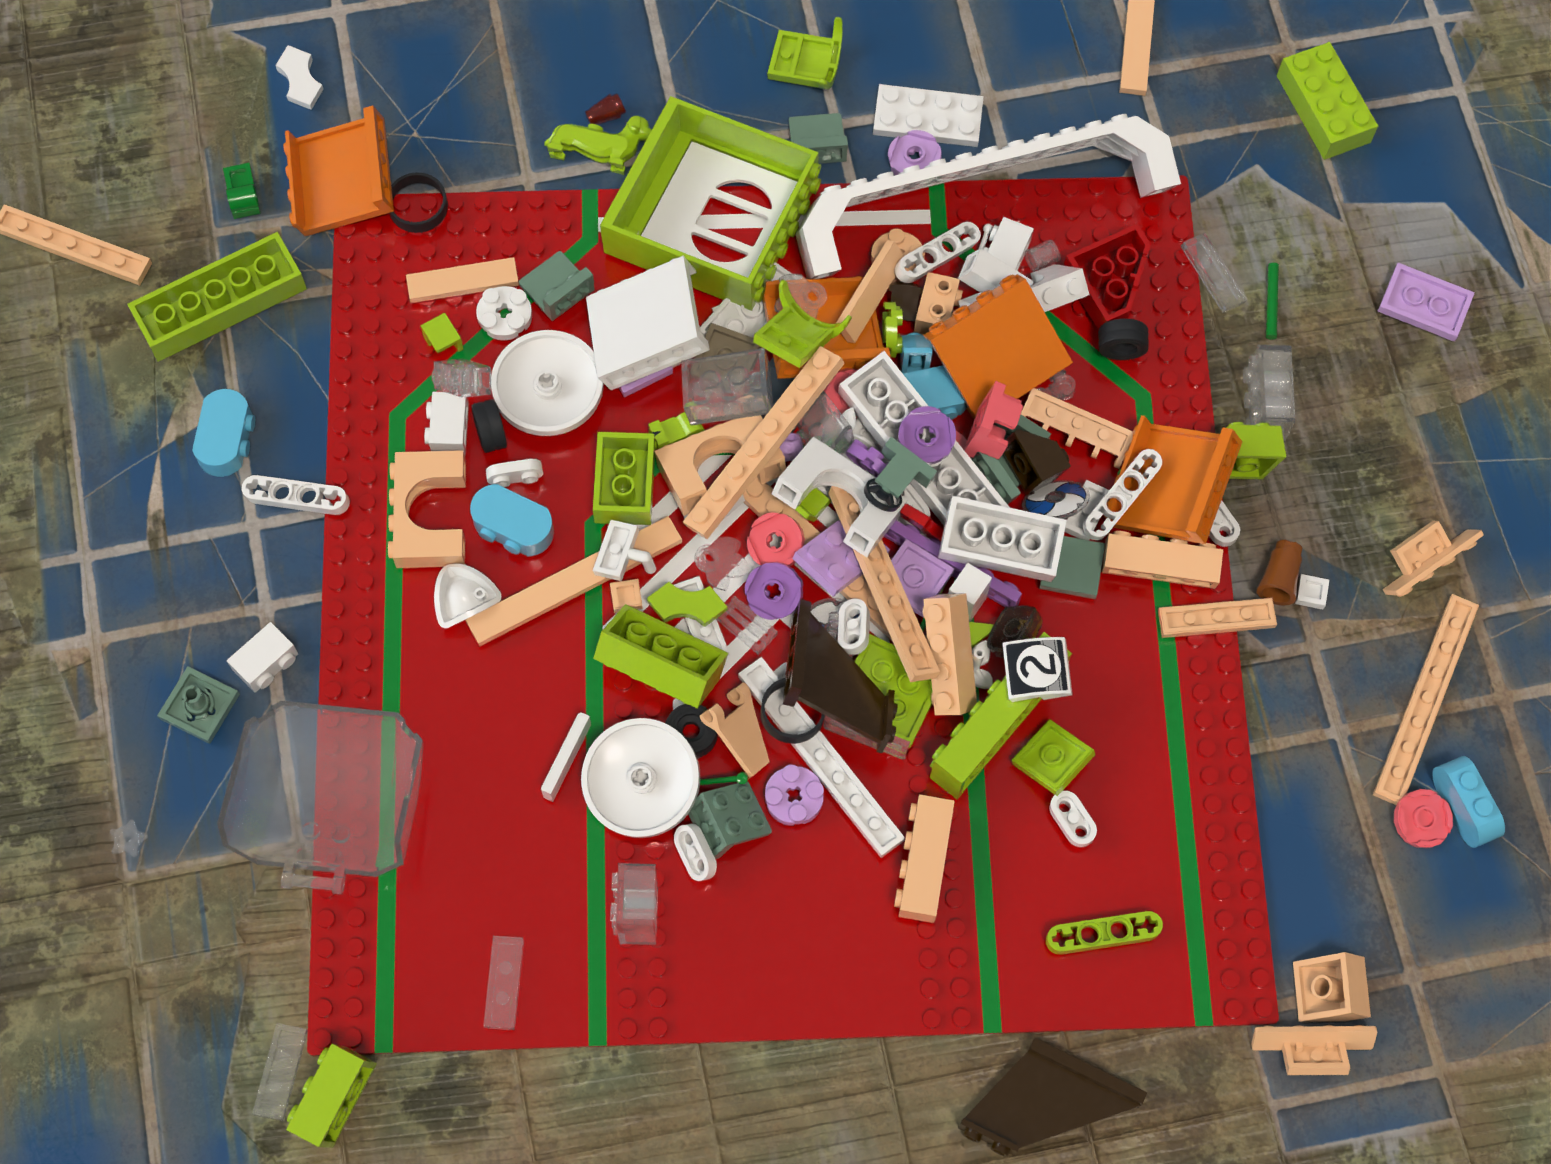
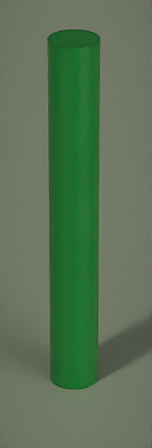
M1278 263L1268 264L1266 338L1269 340L1277 338Z

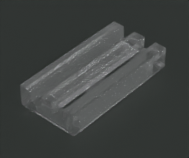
M735 595L731 602L726 604L728 610L717 618V621L758 655L778 635L776 629L755 614ZM736 607L739 611H741L745 616H747L751 621H753L757 626H759L763 631H765L768 634V636H765L761 631H759L755 626H753L749 621H747L743 616H741L737 611H735L734 608ZM728 614L762 642L757 644L726 616Z

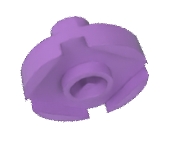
M923 406L912 410L904 418L898 431V442L929 465L936 464L948 457L956 440V429L953 421L949 416L947 417L942 413L941 410L930 406ZM923 429H929V433H934L935 438H931L929 443L919 438V435L923 434Z
M857 439L853 441L846 451V456L854 464L868 471L876 478L888 464V462L885 464L882 461L884 458L882 453L873 447H870L868 450L867 446Z
M781 562L765 563L755 568L746 580L745 595H747L748 605L755 614L764 619L785 618L796 610L800 599L803 597V581L797 572L787 564ZM776 583L779 585L781 594L780 596L776 595L774 598H770V591L767 590V586H774Z

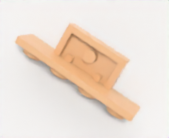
M1432 521L1390 550L1403 575L1383 589L1385 595L1401 597L1410 593L1413 590V585L1419 581L1431 578L1434 575V570L1440 566L1452 563L1456 559L1455 556L1461 551H1467L1476 546V541L1484 536L1482 530L1468 529L1450 541L1439 521Z
M1300 1025L1293 1027L1264 1026L1255 1028L1251 1045L1252 1050H1282L1287 1075H1348L1350 1064L1346 1050L1373 1049L1378 1032L1376 1026L1326 1025L1314 1027Z

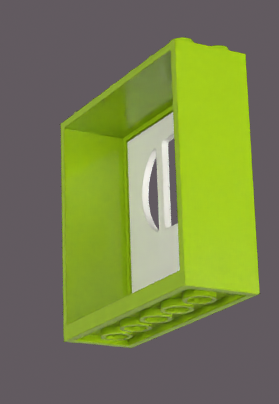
M670 96L600 224L604 253L646 270L684 256L696 269V273L690 275L693 288L723 300L727 298L730 302L739 306L744 305L745 309L752 311L756 302L760 303L762 301L766 280L772 281L777 270V266L774 264L777 263L779 258H784L788 249L787 241L790 236H795L799 227L798 220L800 216L806 215L810 206L809 198L811 194H816L820 187L821 179L818 178L821 170V164H818L819 152ZM734 182L751 184L767 195L772 209H767L717 188ZM710 198L720 200L768 219L754 246H749L696 225ZM692 235H697L747 256L733 262L711 260L697 250L693 243Z

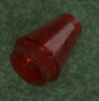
M616 93L612 96L608 94L589 108V110L585 111L590 124H600L621 118V115L626 113V110Z

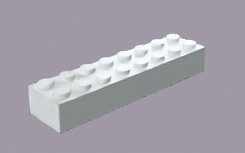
M885 351L839 384V395L850 408H854L855 415L882 449L890 437L898 441L899 427L912 410L928 406ZM923 429V434L919 435V438L929 443L931 438H935L934 433H929V429ZM956 440L948 457L936 464L930 465L937 470V473L927 488L914 479L910 483L944 526L952 496L1010 508Z

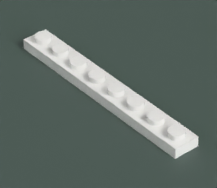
M762 657L738 673L739 679L748 685L751 694L760 705L766 690L774 682L780 680ZM784 687L776 690L769 696L765 703V712L781 732L792 735L803 734L816 726L798 702H796L794 707L783 705ZM820 730L813 738L805 742L791 744L880 858L905 841V837Z

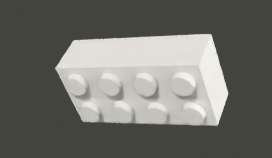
M952 496L948 506L938 558L1052 582L1057 573L1067 520Z

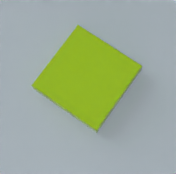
M1049 719L1012 759V764L1058 796L1095 756V751Z

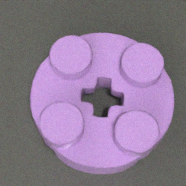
M921 130L908 131V135L901 138L900 136L896 137L888 150V159L893 174L899 175L898 173L903 172V169L919 165L920 169H924L925 166L930 165V162L942 159L941 148L936 142V138L930 133ZM915 152H919L920 158L911 159V157H909V155H914Z
M787 765L775 772L767 782L765 789L767 809L775 820L784 825L794 826V824L808 823L819 814L822 808L824 788L819 778L812 771L804 767ZM789 790H799V795L802 799L800 801L796 799L793 802L788 801L789 794L787 792Z

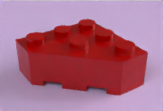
M1138 223L1066 255L1063 266L1083 269L1090 295L1080 298V301L1098 331L1100 326L1108 321L1128 319L1151 247L1149 240Z

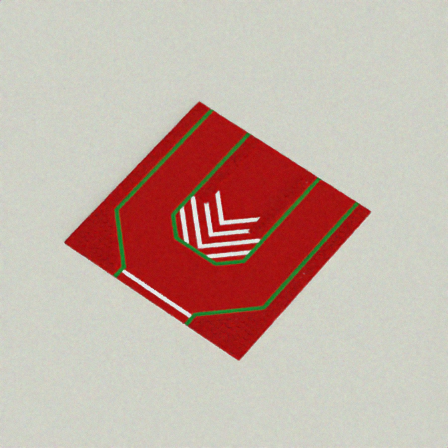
M1179 175L1180 185L1166 192L1140 198L1135 177L950 181L846 207L832 230L841 270L835 275L821 279L865 277L872 265L871 252L873 244L880 236L889 233L892 229H901L903 232L913 235L923 246L963 222H972L980 230V240L968 251L930 272L958 279L967 256L979 249L984 234V225L999 226L1003 217L1034 228L1031 242L1018 269V272L1032 280L1030 273L1053 264L1064 265L1066 255L1138 223L1149 240L1151 247L1128 319H1135L1147 325L1149 333L1147 353L1131 360H1114L1101 355L1098 345V329L1080 299L1045 312L1073 363L1036 386L1035 389L1130 431H1133L1135 426L1138 425L1142 415L1151 424L1215 433L1189 184L1186 176ZM851 183L820 184L817 193H812L809 198L810 206L825 188L840 185L841 189L847 188L846 186L851 185ZM720 186L717 188L767 209H772L767 195L756 186ZM619 189L446 193L448 210L445 218L438 226L426 232L414 233L399 228L392 221L389 213L334 228L326 485L341 487L348 495L350 505L340 515L325 514L307 1036V1052L311 1056H320L326 1047L330 1048L331 1044L345 1046L360 1055L1253 1026L1274 1025L1278 1022L1279 1013L1237 631L1162 638L1158 610L1161 607L1234 601L1228 546H1219L1208 536L1206 543L1216 545V549H1223L1220 583L1215 589L1102 573L1101 567L1097 597L1092 599L1039 589L1041 581L1039 579L988 569L1000 581H1008L1014 584L1019 589V592L1022 593V596L1014 612L987 597L971 620V622L995 625L994 632L980 641L986 640L990 646L989 661L987 664L980 666V669L986 670L991 674L993 683L997 679L1002 682L1006 675L1003 651L1004 642L1032 639L1033 637L1039 638L1043 632L1050 637H1065L1067 650L1072 653L1069 660L1073 695L1047 700L1042 699L958 799L954 798L930 779L932 771L930 764L934 760L932 756L942 744L948 745L952 739L951 734L961 722L966 724L970 718V712L962 715H935L932 704L911 748L893 740L892 743H887L883 753L877 752L876 742L825 715L820 731L905 838L907 831H913L914 821H909L911 803L917 804L919 794L954 800L937 915L934 923L898 917L900 908L894 907L897 889L903 890L905 879L899 878L902 860L908 861L909 850L904 849L905 841L880 858L824 785L823 805L819 814L812 821L791 826L784 825L771 816L765 802V789L770 777L787 765H795L810 771L812 770L791 743L781 742L767 732L761 720V705L752 694L754 710L770 762L754 776L748 778V782L772 829V833L765 837L733 845L720 858L716 859L717 869L711 879L696 881L689 875L674 843L676 829L681 825L693 824L689 815L677 826L663 834L646 838L628 837L610 830L598 821L590 811L583 795L581 774L586 754L593 742L605 730L622 721L637 718L653 719L665 723L669 714L675 708L684 704L681 700L659 692L655 688L639 680L632 679L630 676L593 659L601 631L617 614L614 613L610 583L620 581L610 579L479 647L466 620L449 628H443L438 623L434 592L438 574L443 567L396 568L393 558L388 556V542L393 541V532L389 531V515H394V506H390L389 490L394 489V479L391 480L390 463L395 462V452L431 451L429 444H425L424 435L425 428H430V419H427L426 406L427 402H432V392H466L469 403L466 455H464L466 460V488H436L421 493L410 507L409 518L415 525L427 530L462 529L465 537V565L478 570L488 577L501 592V601L600 551L609 524L595 523L593 515L598 432L649 433V423L657 420L662 422L672 417H677L689 410L696 411L705 430L748 413L743 410V400L761 378L767 365L773 358V353L761 348L741 393L690 375L689 370L695 357L674 367L673 374L626 397L622 395L619 388L610 390L603 383L602 397L593 415L576 429L564 434L553 436L529 434L511 425L500 413L507 447L485 453L474 422L472 405L494 399L491 390V375L498 356L517 338L542 330H555L571 334L585 342L594 352L586 297L551 321L526 293L532 309L530 326L526 331L524 329L518 333V337L514 339L497 340L487 335V332L478 323L476 309L479 300L483 297V292L411 303L406 275L514 257L519 282L521 278L558 251H561L579 271L587 267L593 274L595 290L587 296L594 294L601 289L608 288L646 271L644 268L604 253L600 224ZM441 193L396 194L393 199L394 213L405 221H425L439 211L443 202V196ZM710 198L696 225L749 246H754L768 219L720 200ZM801 215L798 220L799 226L805 217L804 215ZM962 234V236L959 239L960 241H962L966 237H970V235ZM990 234L985 245V247L989 248L992 243V241L989 240ZM692 235V240L697 250L711 260L733 262L747 256L697 235ZM796 235L794 237L790 236L787 241V252L783 259H778L777 264L799 279H807ZM943 241V248L948 252H953L952 245L949 242ZM925 252L924 260L928 263H934L933 256ZM927 274L912 283L924 289ZM960 280L958 290L963 291L961 300L980 293ZM520 286L513 287L516 289L523 290ZM693 288L698 322L701 327L713 313L712 308L720 305L723 299ZM889 288L875 309L882 342L883 312H888V309H885L883 304L884 302H891L892 291H889ZM919 294L918 308L922 297L921 294ZM954 306L953 312H954L956 309H958L959 307H958V306ZM504 308L499 310L498 313H500L501 318H506V315L512 313V311ZM445 313L461 337L464 350L458 352L456 347L452 345L437 353L433 346H429L425 341L420 325ZM903 320L902 326H897V334H900L901 337V335L916 333L914 332L915 321ZM932 349L930 368L943 366L937 353ZM897 353L896 358L890 359L900 370V353ZM1031 390L1018 398L1022 402L1023 407ZM822 392L793 433L800 437L803 448L815 437L841 454L851 439L847 440L841 434L837 426L839 421L833 419L825 410ZM966 409L964 413L958 415L952 421L956 431L968 440L974 419ZM1026 417L1042 428V423ZM1048 427L1047 431L1051 433L1050 440L1056 441L1060 448L1067 452L1069 464L1071 465L1054 482H1070V484L1074 482L1083 487L1086 480L1108 490L1113 487L1118 476L1117 473L1122 469L1123 461L1119 469L1114 467L1117 456L1101 449L1095 459L1091 457L1094 446L1074 438L1071 447H1068L1065 443L1069 435ZM734 453L716 454L701 464L698 474L706 490L710 488L735 456ZM655 456L651 525L669 516L682 538V543L652 558L656 565V571L653 574H648L641 563L626 571L622 581L639 580L643 609L638 610L662 622L663 620L648 604L647 597L669 581L674 585L700 576L704 589L710 586L726 604L728 610L717 618V622L728 647L729 655L727 656L720 680L701 705L709 710L715 704H718L723 709L724 717H727L738 708V706L729 701L726 695L743 683L739 679L738 673L761 657L773 672L783 663L787 662L794 612L785 618L768 620L755 614L748 605L747 595H745V583L749 574L761 565L756 563L750 556L747 548V538L750 536L751 526L759 517L745 503H742L718 525L708 539H705L683 523L685 520L658 469ZM525 459H537L542 462L543 475L538 478L537 482L531 484L518 482L504 487L549 510L554 528V536L549 547L542 553L526 556L519 552L516 555L506 550L503 544L495 540L494 542H488L479 536L473 523L470 505L474 495L480 489L491 485L487 482L486 469L491 465ZM792 461L785 462L786 468L790 465ZM778 478L766 483L774 489ZM1019 485L1018 489L1021 494L1009 503L1008 506L1013 509L1029 512L1025 506L1028 495H1025ZM1060 491L1051 492L1046 496V500L1048 502H1059L1065 497V494ZM337 496L335 500L326 499L329 500L333 506L335 505V502L341 501L339 496ZM830 503L815 522L807 521L822 533L837 522L839 517L834 505ZM930 509L931 519L944 529V525ZM1070 513L1055 518L1067 520ZM1104 515L1100 517L1094 532L1102 530L1101 525L1106 520ZM636 525V526H638L639 530H642V529H644V528H646V527H648V526H650V525ZM1114 527L1108 533L1113 534L1114 531L1129 532L1131 537L1142 538L1143 535H1151ZM920 531V534L926 537V535ZM1219 531L1222 536L1227 537L1226 531ZM1064 532V536L1077 538L1073 535ZM773 534V540L769 544L771 547L776 546L778 549L781 546L782 538ZM1108 534L1103 539H1090L1089 541L1105 543ZM1157 536L1159 537V541L1170 542V540L1173 539L1168 537ZM883 537L882 541L890 549L888 555L892 560L901 546ZM1187 541L1188 545L1199 546L1200 544L1196 542ZM795 563L790 566L803 581L802 600L811 602V610L826 602H833L837 606L839 602L845 603L847 601L840 592L833 597L799 564ZM950 577L942 594H948L956 578ZM775 583L774 586H767V590L770 591V598H774L776 595L780 596L781 591L778 584ZM914 612L920 625L924 617ZM684 617L674 618L665 622L690 634ZM870 621L869 634L894 645V643ZM1021 621L1038 623L1033 635H1027L1019 631ZM829 623L825 626V629L827 628V631L833 638L838 637V626H836L839 625L838 623ZM926 627L923 631L925 638L927 635ZM859 654L849 655V656H850V657L854 660V662H855V660H856V658L858 657ZM975 686L977 702L981 701L984 703L989 695L987 693L989 689ZM797 700L806 714L817 725L821 719V713ZM578 713H584L590 716V729L554 801H549L543 797L541 787ZM766 713V716H767L769 722H770L777 730L780 731V729L776 726V724L773 722V720H772V719L769 717V715ZM1049 719L1095 751V756L1063 790L1070 791L1079 798L1096 824V836L1093 842L1086 847L1072 845L1051 815L1049 806L1055 794L1012 764V759ZM689 724L683 729V734L687 738H695L700 732L699 728L693 724ZM719 735L713 749L705 756L698 758L700 779L737 776L740 772H745ZM738 782L700 785L698 796L702 792L737 784ZM797 789L787 792L789 794L788 801L793 802L795 799L798 801L802 799L799 795L800 791ZM1066 804L1059 805V809L1062 812L1069 811V807ZM1083 829L1075 830L1076 835L1079 837L1086 835ZM1145 911L1157 913L1163 922L1161 933L1154 940L1068 954L1052 953L1046 945V936L1049 930L1060 924ZM1145 919L1143 925L1135 927L1134 920L1131 921L1133 936H1137L1135 934L1137 929L1146 928L1148 933H1151L1152 929L1156 927L1155 924H1150L1148 919ZM1114 923L1111 926V933L1116 938H1124L1127 935V929L1121 923ZM1091 927L1084 928L1081 931L1082 939L1085 942L1093 943L1098 939L1097 932ZM1072 930L1073 934L1070 937H1062L1060 933H1057L1052 941L1058 942L1059 946L1063 947L1065 941L1074 939V945H1078L1075 940L1076 930Z

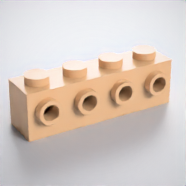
M1114 531L1113 534H1108L1106 538L1102 573L1215 589L1220 583L1223 549H1216V545L1211 543H1200L1199 546L1188 545L1187 541L1171 539L1170 542L1159 541V537L1154 535H1143L1142 538L1131 537L1129 532Z
M966 593L940 594L923 599V616L926 620V641L940 670L937 678L931 679L933 691L931 701L934 706L935 715H962L970 712L977 703Z
M919 794L917 804L911 803L909 821H914L912 832H906L904 849L909 850L908 861L902 860L899 878H904L905 880L903 890L897 889L894 907L900 908L898 917L931 923L935 922L954 800Z

